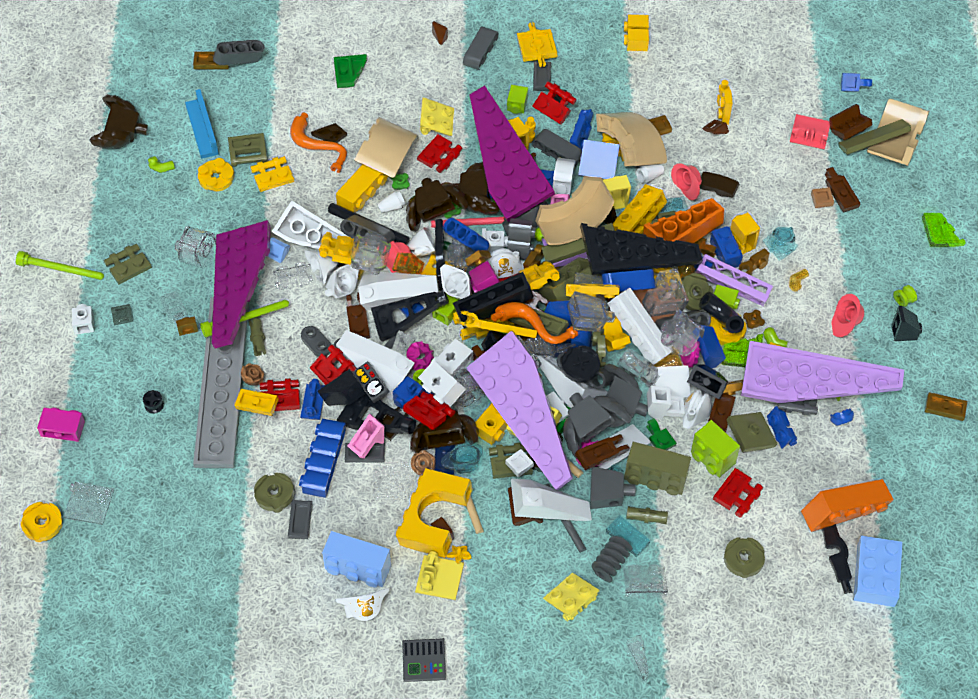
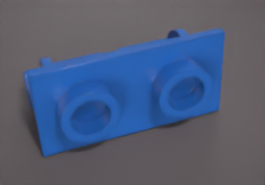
M312 379L309 384H306L300 418L320 420L323 399L317 391L325 385H321L318 379Z
M775 406L767 415L769 425H771L774 431L776 441L779 442L781 449L788 443L790 446L796 445L797 436H795L792 428H787L790 426V422L786 412L779 410Z

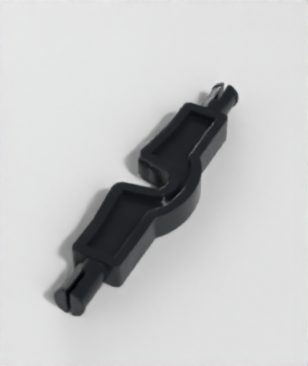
M442 219L435 220V256L439 291L444 290L440 268L445 264Z
M834 524L821 529L825 548H836L839 550V553L829 557V562L837 582L842 585L844 594L852 593L853 591L849 583L852 575L847 562L849 556L848 547L839 536L837 526Z

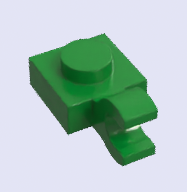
M654 418L647 421L648 425L646 428L652 434L649 440L654 447L669 450L676 446V441L666 428L660 430Z

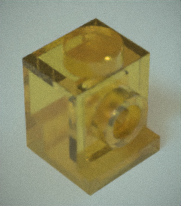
M397 253L392 270L406 274H421L425 263L413 253Z

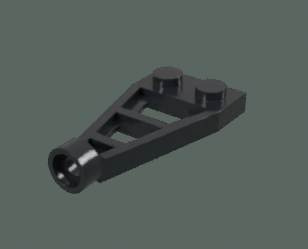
M445 291L421 294L372 307L371 311L379 339L383 342L398 336L439 307L449 304ZM425 301L426 308L415 314L412 305ZM398 308H407L409 312L408 317L400 323H396L393 311Z
M367 393L352 404L346 405L336 419L338 422H344L348 428L359 430L365 421L362 420V417L369 407H373L379 411L375 417L379 422L383 420L386 414L394 417L390 425L383 424L384 432L412 434L416 428L415 419L402 415L381 400L373 403Z

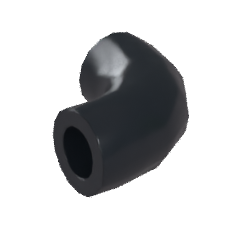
M707 292L701 298L699 307L720 322L728 332L738 333L743 329L744 321L741 316L712 292Z

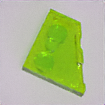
M924 213L922 215L930 247H959L965 245V240L963 238L959 239L954 233L955 228L947 222L942 213Z
M758 334L756 338L749 340L744 338L735 343L724 344L723 352L726 359L722 361V365L745 367L749 342L762 343L763 334Z

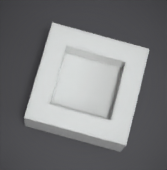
M522 449L506 459L505 462L517 477H520L534 467V462Z

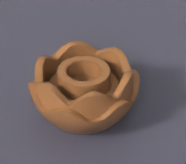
M248 363L242 367L241 377L246 384L255 386L264 380V372L259 365Z
M424 450L420 451V453H415L411 458L412 470L418 475H423L425 468L434 470L435 457Z

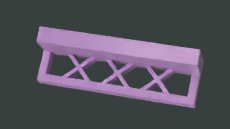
M707 254L704 255L703 261L696 273L705 276L708 279L707 281L738 290L739 296L761 306H764L773 288L772 285ZM706 260L713 263L716 270L705 266ZM720 271H730L733 278L720 273ZM745 278L748 280L750 286H747L737 280ZM762 286L766 288L767 291L764 294L754 288Z

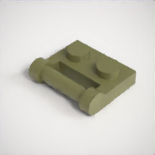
M264 133L228 137L232 167L237 166V164L267 162ZM261 152L259 155L236 157V155Z

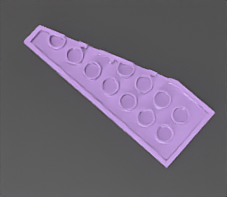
M510 331L466 368L549 482L558 491L572 480L573 476L563 451L562 441L556 429V423L543 388L542 379L538 373L537 363L515 333Z
M750 341L741 396L776 403L899 391L903 387L904 370Z

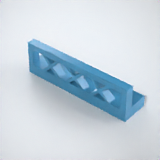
M201 89L195 90L197 99L185 102L198 150L201 159L219 154Z

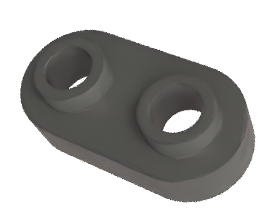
M307 326L302 329L301 339L315 356L319 357L321 354L328 356L330 354L328 347L331 343L318 328Z

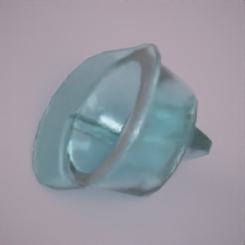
M778 227L763 240L769 252H772L779 261L787 257L798 247V244L795 243L796 237L792 227Z
M469 442L458 444L449 453L444 455L441 464L446 469L456 470L459 474L473 472L479 465L483 449L478 443L470 445Z

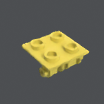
M423 97L420 118L421 133L427 135L433 130L452 136L454 108Z
M434 551L424 555L415 593L456 600L464 562L457 564L456 561L439 558L438 553Z
M571 573L543 599L563 612V618L569 621L574 619L578 611L580 613L583 611L582 607L586 609L592 601L596 600L599 589L576 574Z

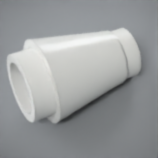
M661 164L640 166L636 171L637 179L641 183H648L664 174V167Z
M394 191L377 203L381 213L402 208L405 205V201L400 191L396 193Z

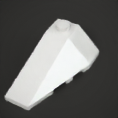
M293 201L290 202L272 230L274 234L287 242L318 250L322 244V236L326 232H330L334 239H337L338 236H347Z
M377 272L362 276L358 287L360 303L367 311H371V308L421 294L439 292L437 276L391 272Z
M348 330L345 331L336 344V347L343 351V355L348 360L350 359L356 368H359L367 361L371 364L390 391L384 396L390 400L393 399L394 389L410 374L414 366V362L402 354Z
M532 351V356L561 400H564L567 404V407H573L569 398L575 393H580L583 399L589 395L595 398L596 396H606L608 393L603 388L594 389L584 382L571 381L565 376L562 369L558 367L556 358H553L546 352Z
M511 479L515 517L574 521L592 520L588 501L559 490L557 491L533 480Z

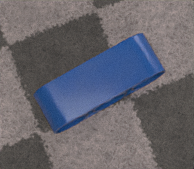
M449 218L444 223L443 230L445 233L474 252L488 250L489 241L455 218Z
M654 269L602 274L603 284L619 285L620 292H624L629 288L632 291L656 288Z

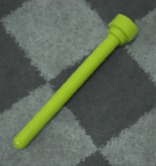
M18 251L15 262L19 266L24 267L31 264L99 280L104 278L102 272L34 258L28 252Z
M282 300L246 312L244 316H241L239 323L288 307L289 301ZM206 321L200 323L205 338L212 336L213 322Z

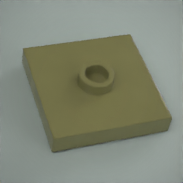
M762 412L734 415L727 418V422L737 443L740 445L742 453L776 447L777 442Z

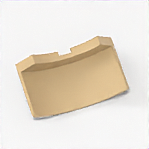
M889 99L878 128L903 119L911 125V131L870 146L867 152L909 165L918 144L917 134L921 135L930 111Z
M633 112L596 114L597 132H604L618 140L624 159V166L664 164L667 162L666 150L661 136L648 119Z
M379 117L376 120V124H373L369 130V140L363 141L355 162L361 165L364 164L394 178L414 140L418 138V135Z
M584 176L579 187L571 194L572 197L567 201L563 202L562 200L550 205H540L535 221L548 245H560L582 238L581 223L597 228L605 220L613 207L614 199L601 177Z

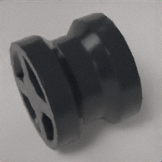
M151 390L144 394L143 404L147 412L155 414L163 409L164 402L160 392Z

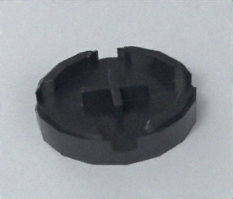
M581 345L568 349L561 360L563 373L574 382H588L594 379L600 370V359L597 352L587 346Z

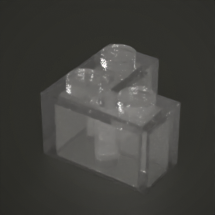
M678 270L659 271L655 279L656 288L648 289L642 300L645 310L650 317L682 313L689 299Z

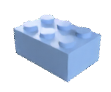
M331 531L322 552L324 567L328 573L332 575H345L351 581L361 580L374 588L377 586L383 587L391 568L390 549Z
M861 535L857 545L853 601L891 607L896 606L900 593L901 541Z

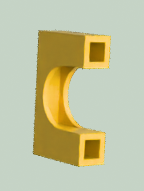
M425 468L423 475H420L416 492H413L411 495V504L404 512L402 525L397 528L396 538L399 545L428 554L434 551L438 553L439 557L445 558L452 543L450 532L426 525L421 521V514L428 505L438 501H447L467 506L473 491L471 480Z

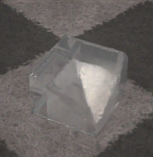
M399 330L393 349L407 358V350L411 344L415 343V339Z

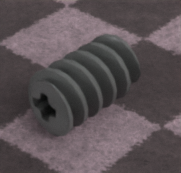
M610 537L609 542L605 544L600 555L596 557V561L592 563V569L595 574L606 582H612L611 576L617 575L616 570L621 569L619 563H625L624 557L630 556L628 550H632V546L622 537Z

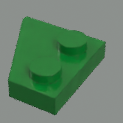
M367 54L333 57L337 88L354 87L367 62Z

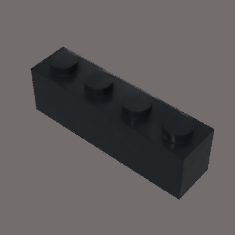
M521 272L454 302L453 305L459 320L465 322L467 316L461 314V311L474 313L478 319L485 320L495 313V309L500 305L510 302L523 303L534 297L524 273Z

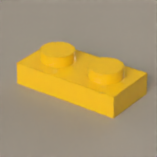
M240 389L234 406L238 410L273 416L279 399L277 395Z

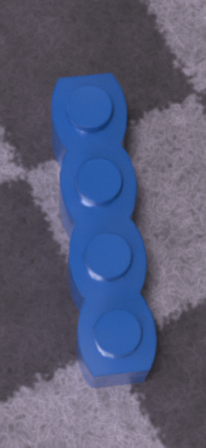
M322 418L321 423L317 424L315 429L317 437L315 441L312 440L310 445V452L312 453L310 458H306L305 461L306 472L305 475L300 477L299 486L302 487L303 494L326 498L346 433V424L344 422Z

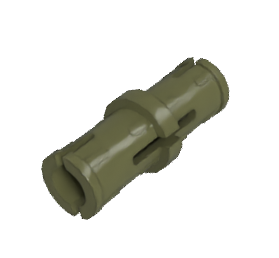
M254 318L249 321L251 329L250 341L253 343L254 355L260 356L262 352L265 355V334L262 331L261 320Z
M628 506L626 519L644 521L647 524L648 522L667 524L668 512L651 510L649 507L644 509Z

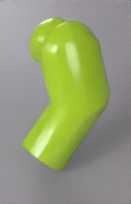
M155 156L148 159L150 169L159 173L175 169L173 161L161 163Z

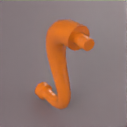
M302 112L300 116H296L290 127L292 140L302 148L339 152L340 155L337 161L331 165L330 169L334 172L337 169V173H340L347 157L346 149L335 142L308 137L305 134V128L308 125L306 121L308 114Z
M510 302L500 305L495 309V313L491 315V319L494 322L497 320L506 321L510 318L525 319L537 330L538 335L550 344H559L578 336V331L573 326L567 328L566 332L559 336H552L547 332L536 311L521 302Z

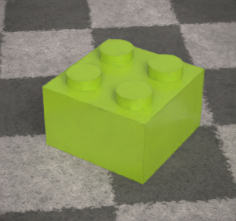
M710 420L694 434L691 453L697 462L701 461L706 466L710 474H715L720 478L736 464L740 445Z

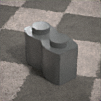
M513 218L510 220L507 249L512 252L518 251L520 259L526 260L530 252L534 251V244H531V238H535L536 227H533V221Z

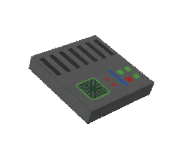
M444 638L402 640L403 682L446 680Z

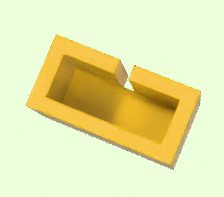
M628 14L627 21H624V32H627V34H624V45H627V51H648L649 15Z
M748 212L743 215H737L732 219L730 229L743 255L756 249L760 227Z

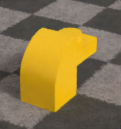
M611 314L596 319L597 328L604 329V334L601 335H605V348L608 352L622 349L631 343L629 336L623 333L621 323L616 315Z

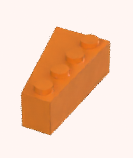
M710 198L690 206V209L686 211H677L671 217H662L653 224H650V222L644 224V234H646V237H662L664 240L672 242L679 240L695 243L723 224L724 208L714 199Z
M880 479L820 491L801 512L810 531L813 532L876 511L877 513L883 512L888 509V505L894 499L884 480Z

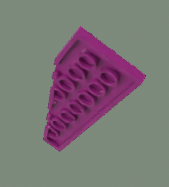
M484 85L469 94L489 193L507 222H509L511 218L515 219L555 195V191Z
M268 220L216 235L212 345L215 349L233 344L240 327V318L245 315V306L247 302H250L259 280L257 276L260 270L264 268L265 257L270 253L271 225Z

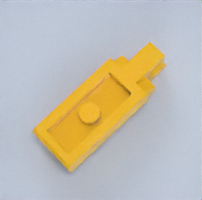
M567 283L566 296L576 297L580 293H584L585 297H596V294H604L605 298H615V295L620 293V286Z

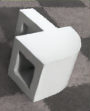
M557 159L553 177V190L555 194L570 195L576 160Z
M650 386L647 391L648 414L655 419H662L664 416L683 418L685 415L683 397L671 396L670 387Z

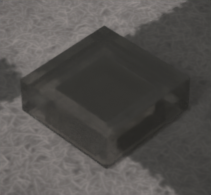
M130 304L111 308L114 326L133 322Z

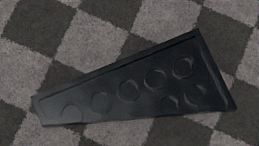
M581 223L580 225L592 275L697 265L703 261L699 245L679 240L672 242L664 240L662 237L651 238L646 237V234L619 229L612 231L602 226L597 228L591 227L586 223Z

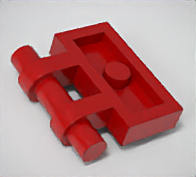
M548 81L545 84V88L549 90V93L546 95L541 92L532 107L562 125L571 112L566 107L567 104L571 103L574 105L577 99L570 92L560 89L559 85ZM556 95L562 98L560 103L554 100Z
M437 134L417 156V160L430 168L437 164L436 171L442 173L444 169L447 170L453 159L458 158L462 147L456 145L455 148H450L452 142Z
M333 344L328 347V351L331 353L328 357L321 354L309 367L325 385L348 369L351 372L356 370L354 363L350 359L348 360L343 355V351L340 348H336ZM337 360L342 364L339 369L334 365Z
M285 378L284 381L267 380V382H260V390H268L261 391V393L277 395L279 399L274 411L300 409L299 389H291L299 387V379L291 380V378Z
M424 391L420 397L416 395L404 404L403 411L434 430L446 421V415L452 417L455 414V410L450 408L445 402L440 404L433 397V394H428Z
M734 468L713 496V500L728 510L733 505L737 506L738 509L735 515L741 518L744 513H748L751 509L750 505L753 501L760 497L763 486L757 483L755 487L749 485L752 478ZM743 492L748 495L745 500L739 498Z

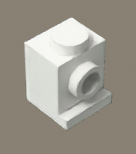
M482 228V237L489 241L488 250L490 253L507 247L508 236H504V231H486V228Z
M79 304L76 308H72V327L75 335L94 332V318L91 306Z

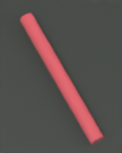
M504 216L456 220L466 226L502 224ZM431 220V228H435V220Z

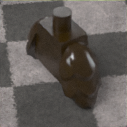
M108 94L102 98L103 102L110 108L104 131L90 138L93 146L104 149H119L126 146L129 142H133L136 133L147 134L148 125L139 123V113L130 101Z
M483 161L472 164L465 172H462L460 174V183H452L457 185L461 192L466 195L467 209L471 212H478L484 215L497 214L500 209L496 203L491 201Z
M424 178L421 181L422 186L416 188L415 196H412L407 203L406 222L410 231L416 232L420 228L421 220L426 222L455 209L454 204L460 209L466 210L468 208L466 195L461 192L457 185L449 182L441 184L439 180L432 181L431 178Z
M455 410V414L452 417L446 415V421L434 430L420 422L410 439V450L420 453L422 450L426 451L431 448L465 443V439L470 445L478 442L479 430L475 421L470 416L465 414L459 415L458 411Z

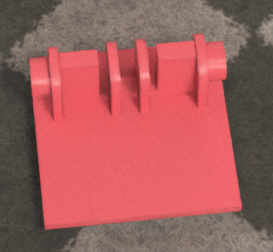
M796 114L790 142L825 149L830 121Z

